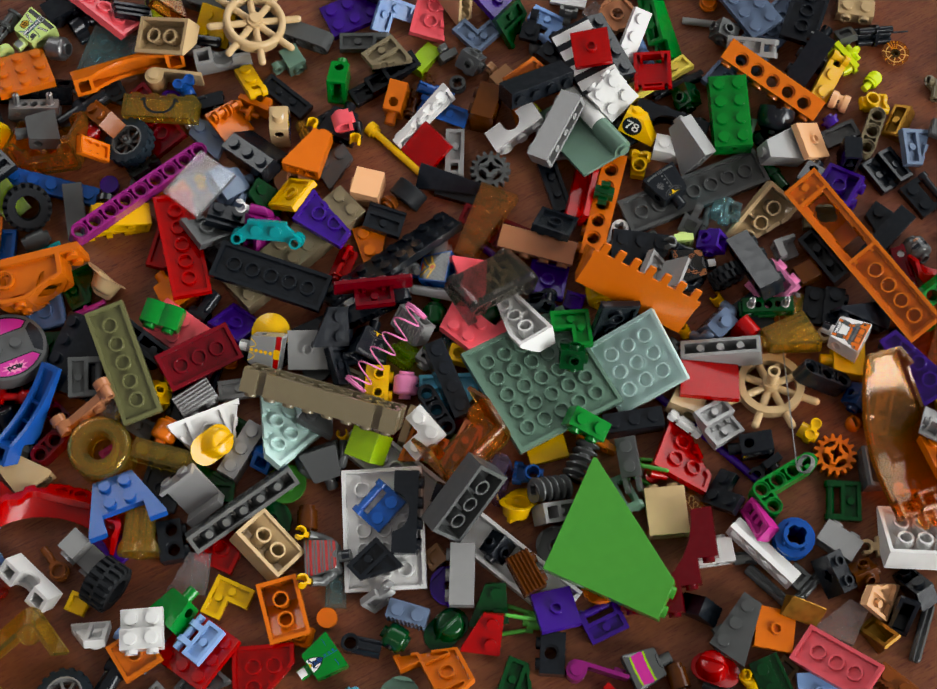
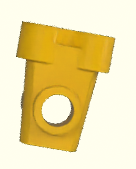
M869 92L866 96H860L858 99L859 109L864 112H870L872 108L880 107L888 115L890 110L887 104L888 96L887 94H877L876 92Z
M629 150L628 159L631 160V179H644L647 164L651 162L652 153L650 151Z
M813 418L810 425L803 421L796 436L801 438L806 444L810 442L815 443L820 434L817 430L821 427L822 421L819 418Z

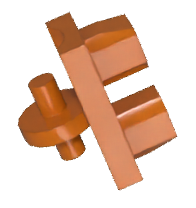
M240 93L238 99L243 103L241 112L245 113V120L251 121L253 118L259 119V117L269 120V107L273 106L271 98L263 97L261 102L256 99L250 101L246 93Z

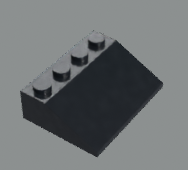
M73 311L69 312L46 361L62 369L55 392L68 396V357L99 356L85 316ZM89 364V390H95L92 385L95 382V364ZM92 397L75 399L88 402Z

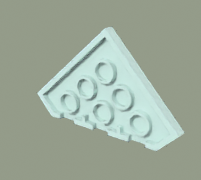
M260 396L264 459L279 471L321 436L296 423L302 413L301 408H286L282 406L283 403L276 401L275 403H269Z

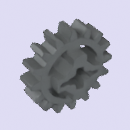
M484 151L482 157L476 155V160H472V167H470V173H472L471 180L498 189V185L504 187L505 182L509 181V175H511L510 163L506 162V157L500 158L499 152L493 155V151H490V154L487 155Z

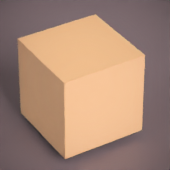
M357 166L355 175L351 179L349 191L350 195L359 205L369 207L370 201L377 204L381 203L386 187L385 172Z

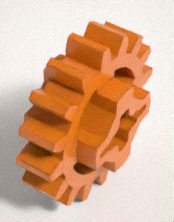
M831 433L829 438L824 435L822 441L818 440L816 442L817 446L812 451L816 453L814 455L818 459L817 466L821 467L820 473L825 470L828 477L831 473H834L835 478H837L840 473L844 476L847 474V470H852L853 466L851 464H855L857 461L852 457H855L857 452L852 451L854 444L848 445L849 438L842 440L841 434L835 438L834 433ZM834 450H836V451H835V457H837L835 460H834L833 454H832V453L834 452Z

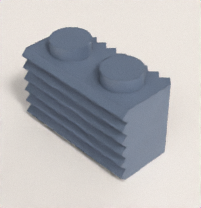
M390 597L385 617L391 623L394 621L399 625L410 626V628L414 627V629L418 628V630L424 632L431 612L429 608Z

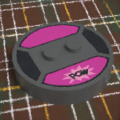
M15 314L0 315V389L18 388L36 378L41 362H46L49 357V347L43 329L32 319Z

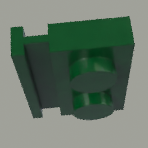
M777 652L748 664L759 689H793Z

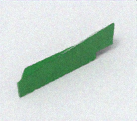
M637 0L640 9L652 13L645 31L648 46H655V51L670 50L671 60L682 55L664 0ZM656 60V63H662V61Z

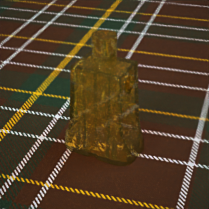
M145 505L126 511L123 536L117 548L119 557L136 560L160 557L159 546L156 542L157 531L155 522H157V519L154 521L150 520Z

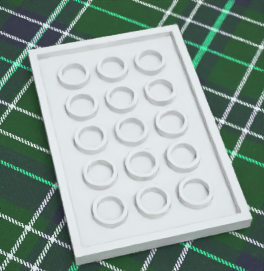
M422 466L341 471L343 550L351 549L354 558L377 537L391 552L392 532L398 530L406 523L409 516L408 503L404 505L381 533H378L352 508L364 499L376 485L375 482L379 478L394 491L395 470L420 471L421 476H423ZM383 489L364 509L366 514L384 497L386 492ZM421 489V497H424L423 489ZM424 508L420 509V517L424 514ZM423 521V529L419 530V538H422V550H418V555H394L404 565L401 569L360 581L346 566L349 562H344L345 593L370 592L374 588L379 591L382 583L387 579L394 582V585L390 588L395 591L428 589L425 522Z

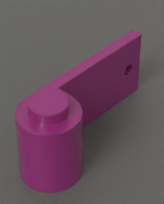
M580 659L571 660L565 668L566 679L574 684L580 683L587 671L627 682L630 677L629 674H625L626 670L614 667L612 670Z

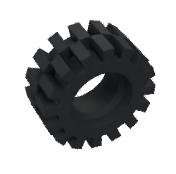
M736 260L718 266L717 269L712 270L707 275V279L715 292L726 290V288L736 285L737 282H740L745 277L742 267Z

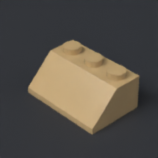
M141 16L134 52L184 56L197 44L200 25L189 18Z
M265 508L255 514L229 539L267 581L279 578L304 554V549Z

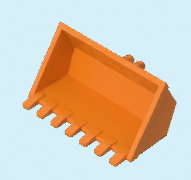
M607 242L602 245L600 250L587 244L585 245L584 253L575 271L576 282L613 301H640L639 314L653 308L662 325L679 333L695 309L700 306L701 302L697 300L702 295V291L696 288L690 296H687L683 293L687 287L686 282L680 281L675 288L668 286L672 275L665 273L660 281L652 278L657 271L656 267L650 265L645 273L638 271L637 269L642 264L641 259L635 258L630 265L623 263L627 252L620 250L615 258L607 255L612 247Z

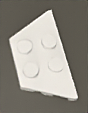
M236 398L168 424L166 428L189 450L193 440L215 424L226 426L234 435V443L237 434V410L240 400Z

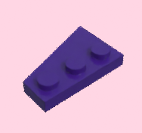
M314 188L292 217L293 222L340 250L351 236V231L333 213L328 204L320 198Z

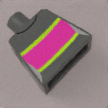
M654 647L625 654L620 658L626 674L630 675L629 680L634 689H648L667 675L664 667L673 663V659L668 651L658 655Z

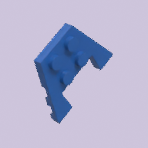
M132 469L92 484L88 536L91 544L109 537L104 519L142 505H145L151 521L169 515L166 507Z

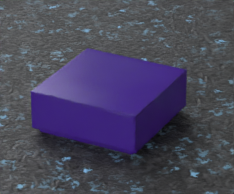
M567 290L563 303L564 309H582L586 295Z

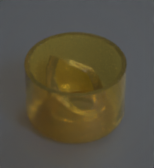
M95 416L84 420L76 426L68 440L67 454L69 461L81 477L90 484L131 469L134 471L138 460L137 445L125 426L111 417ZM110 440L112 442L110 454L104 459H94L95 445L99 441Z

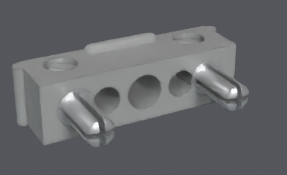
M49 92L46 93V99L20 100L19 94L16 93L15 97V93H13V100H9L8 119L10 120L25 119L28 115L50 109H55L56 118L62 115L59 99H53L51 92L50 94Z

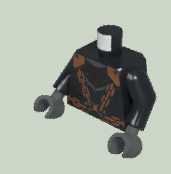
M672 235L664 239V241L668 242L664 248L666 250L672 249L668 257L669 260L688 256L691 259L683 281L687 283V287L683 292H693L694 289H699L704 284V281H706L707 271L716 269L715 258L704 259L702 250H696L694 247L680 243Z

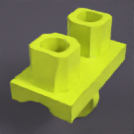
M838 40L834 44L833 49L840 51L841 55H847L851 58L842 75L846 76L851 72L856 74L859 71L857 69L859 67L857 61L861 59L858 55L861 50L860 47L855 46L852 48L850 44L844 47Z

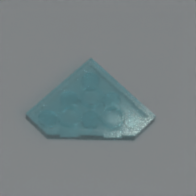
M95 25L76 70L135 54L137 36L128 35L120 40L106 28Z

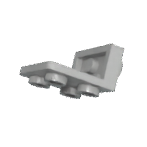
M651 249L646 254L640 272L645 273L649 266L652 265L657 268L652 278L660 281L663 275L668 273L672 275L668 286L675 288L680 281H683L691 259L688 256L665 261L655 249Z

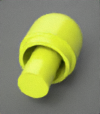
M871 71L864 78L861 90L867 92L869 89L876 88L882 81L881 73Z

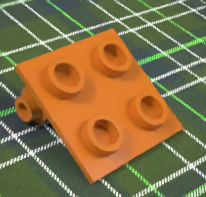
M231 100L204 115L224 142L234 132L254 130V127L249 121L245 120V116L241 112V107L243 106L241 100Z

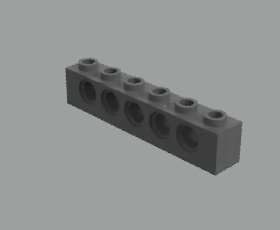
M285 465L279 471L276 469L184 533V535L198 555L300 484V482L288 465Z

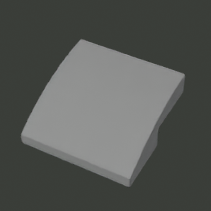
M714 400L693 413L701 433L713 450L732 441L745 431L733 416L735 410L727 401Z

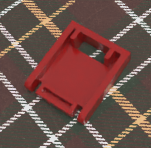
M670 50L633 53L634 69L636 70L634 75L635 92H638L639 87H642V91L665 90V86H668V90L672 89ZM661 60L662 63L643 64V61Z

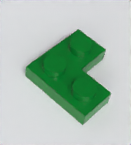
M589 309L555 310L549 312V320L554 332L571 331L572 342H578L584 345V348L593 347Z

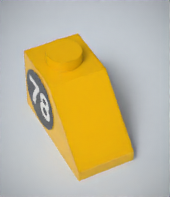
M631 104L618 131L651 147L656 138V133L648 112L639 106Z

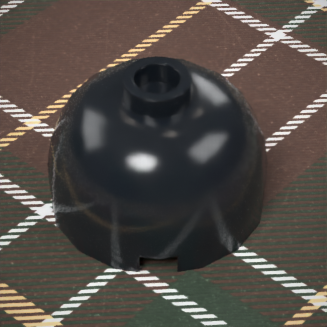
M761 104L757 112L758 125L769 136H775L791 128L795 119L794 111L785 107L779 109L776 108V105Z

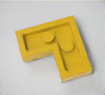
M218 574L200 612L220 621L228 603L248 610L256 591Z

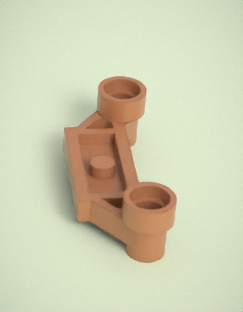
M101 377L92 384L97 394L69 418H66L64 413H59L50 419L51 425L54 429H57L62 438L70 435L72 429L80 425L85 426L89 424L96 414L103 412L106 406L112 402L111 399L114 398L115 394L110 387L111 383L107 377Z

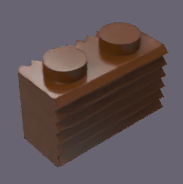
M527 548L505 559V564L524 599L546 588V581L548 580L544 570H539L536 565L538 559L533 551L529 552Z

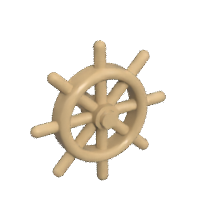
M215 0L225 7L222 22L208 23L206 27L208 30L223 29L226 38L231 43L225 51L227 57H231L237 49L249 53H257L259 64L264 66L266 64L264 52L274 49L278 44L289 51L295 49V46L284 39L283 36L286 24L301 22V16H285L282 8L277 3L278 0ZM247 5L249 14L241 10L240 7ZM254 5L262 6L259 12L255 11ZM269 11L274 15L271 18H264ZM234 13L243 20L230 21V18ZM266 25H278L277 32L275 33ZM245 27L239 35L233 29ZM260 32L264 33L270 38L265 41H262Z
M783 343L785 357L789 346L788 344ZM781 345L778 354H762V365L742 366L739 370V402L755 414L751 424L753 429L759 428L763 417H783L788 427L792 429L789 403H784L780 394L788 396L787 387L782 386L786 384V377H779L781 369L785 371ZM785 357L786 372L788 373L787 382L794 381L795 390L788 388L789 397H792L790 399L791 412L797 408L801 401L815 406L819 405L820 400L805 394V386L794 379L793 371L798 366ZM770 365V367L768 368V371H766V369L764 368V366ZM756 368L761 378L752 376L749 372ZM745 381L757 385V387L747 390ZM761 393L763 394L760 403L752 398ZM770 397L773 398L777 406H767ZM728 402V403H729L730 405H733V404H736V403H738V402ZM792 417L793 429H795L796 423Z

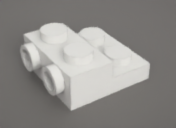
M615 68L604 71L600 76L602 79L597 84L595 82L587 88L588 93L585 95L611 123L639 96Z
M163 606L120 610L119 651L121 653H125V656H136L138 652L146 651V654H158L159 650H165Z

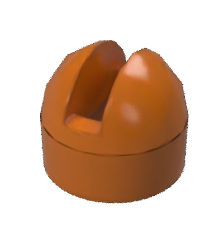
M851 415L845 420L844 424L848 431L856 432L860 429L862 422L858 416Z

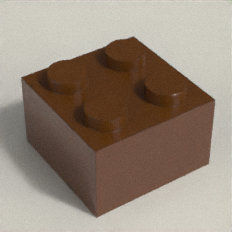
M481 80L479 87H475L473 93L474 102L470 103L468 108V122L470 123V130L485 133L495 126L502 101L499 99V85Z

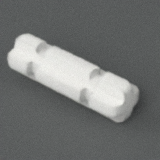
M675 409L668 413L667 419L671 422L675 421L677 426L687 433L690 432L691 436L695 439L701 437L702 433L698 426H694L695 423L683 415L680 416V413Z

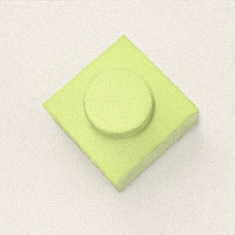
M679 232L674 234L678 242L692 247L694 242L693 233Z

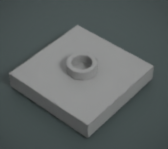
M287 330L288 370L328 369L324 349L327 347L311 348V343L316 337L317 330Z

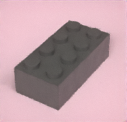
M468 452L421 516V519L431 531L460 543L508 478L496 465Z

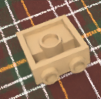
M836 0L834 20L871 25L874 18L875 1Z

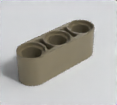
M880 107L872 108L865 120L860 137H862L863 149H866L868 152L863 151L861 162L869 160L876 149L886 118V112Z

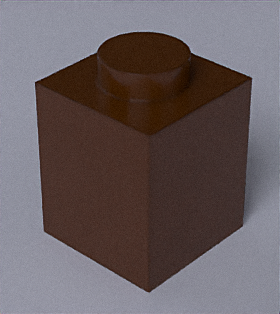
M813 258L793 267L790 274L794 273L801 280L799 282L801 286L799 290L805 288L806 285L809 286L819 281L823 274Z

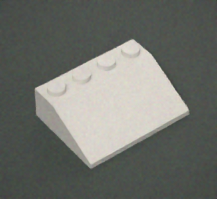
M877 506V526L883 567L937 570V508Z

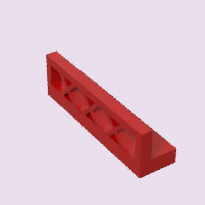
M575 168L565 214L579 218L578 226H582L589 217L599 169L583 177Z

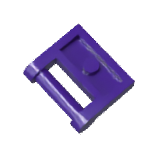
M612 601L607 604H597L584 611H578L582 627L592 646L630 627L619 605ZM609 607L612 608L613 612L588 623L587 618Z

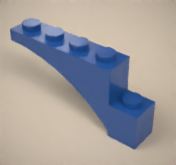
M41 362L36 378L24 402L11 422L0 434L1 466L18 464L24 445L38 443L62 369L48 362Z

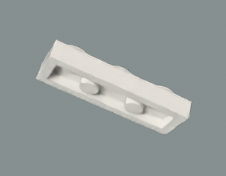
M633 7L620 40V45L632 64L633 53L638 51L652 13L638 7Z

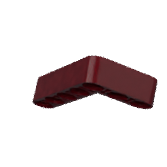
M34 380L16 389L18 391L23 389L28 390V388L32 386ZM54 398L52 399L46 418L50 421L57 412H62L66 418H69L71 414ZM82 427L74 428L70 435L63 438L57 429L53 428L31 449L30 458L41 466H49L81 435ZM55 439H60L59 444L52 446ZM45 453L43 459L37 460L39 454Z

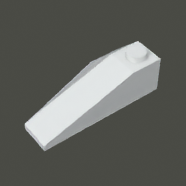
M508 285L493 294L507 333L520 348L541 352L556 343L553 326L513 288Z

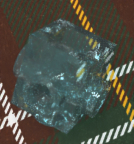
M729 197L715 200L711 207L710 219L717 221V224L722 226L739 222L743 204Z

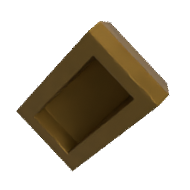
M874 616L858 628L859 632L878 654L886 650L901 637L898 632Z

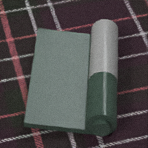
M573 85V87L565 89L566 91L582 96L575 85ZM585 96L582 98L586 105L560 151L583 177H586L614 159L624 156L630 149V142ZM553 105L540 112L544 119L546 113L551 110Z

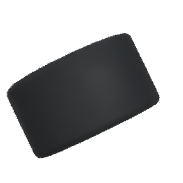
M400 177L390 190L396 198L415 212L418 211L427 199V196L420 189L403 177Z

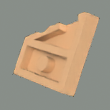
M892 583L866 585L860 604L880 621L887 622L900 585Z

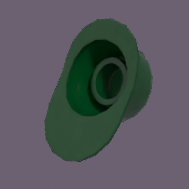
M446 608L441 611L427 625L424 631V641L428 648L435 650L453 647L467 632L469 626L468 617L458 608Z

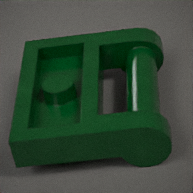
M824 480V488H826V514H824V521L827 522L828 519L839 522L860 523L862 521L861 482ZM834 488H839L840 514L834 513Z

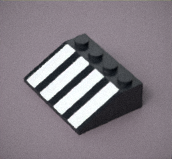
M602 13L586 16L549 35V39L561 60L574 70L573 81L582 97H585L588 93L587 88L594 82L597 84L602 79L600 76L607 69L615 68L627 81V84H629L636 73ZM607 27L613 64L576 70L570 33Z

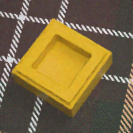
M72 590L64 610L84 618L89 605L79 598V592Z

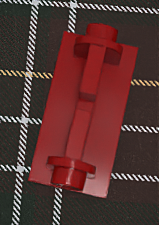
M347 244L346 247H342L339 250L329 275L333 276L332 282L339 281L342 276L352 271L359 252L353 250V246Z

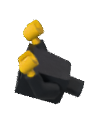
M350 101L345 103L344 108L333 106L331 110L324 112L320 116L307 119L306 127L312 126V130L314 128L317 129V127L319 130L326 129L332 133L333 142L340 145L344 143L346 147L351 149L354 142L357 143V146H360L361 139L364 136L363 124L359 120V115L354 112L356 105ZM347 108L349 112L353 111L356 121L352 123L354 130L336 133L331 120V115L334 111Z

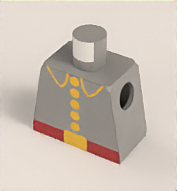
M256 332L251 335L250 340L241 339L239 348L241 351L248 352V363L253 364L257 362L282 370L288 333Z

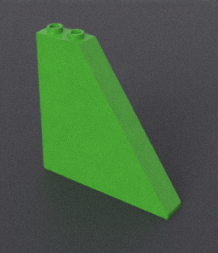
M593 457L543 570L548 574L659 622L661 618L664 619L669 609L666 605L669 598L673 600L676 594L675 580L597 458Z

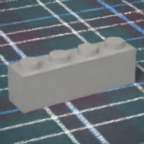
M561 89L559 95L554 99L551 110L546 113L542 126L538 128L534 141L528 146L527 155L532 162L550 169L552 168L586 105L582 96Z
M760 335L680 341L682 360L736 364L738 366L763 364Z

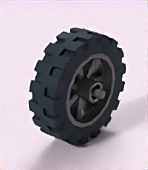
M129 117L127 120H121L126 126L114 139L109 135L105 137V142L110 144V159L119 167L128 169L131 166L137 167L140 163H144L146 158L151 156V151L155 148L154 142L156 141L153 135L154 132L144 121L139 118Z

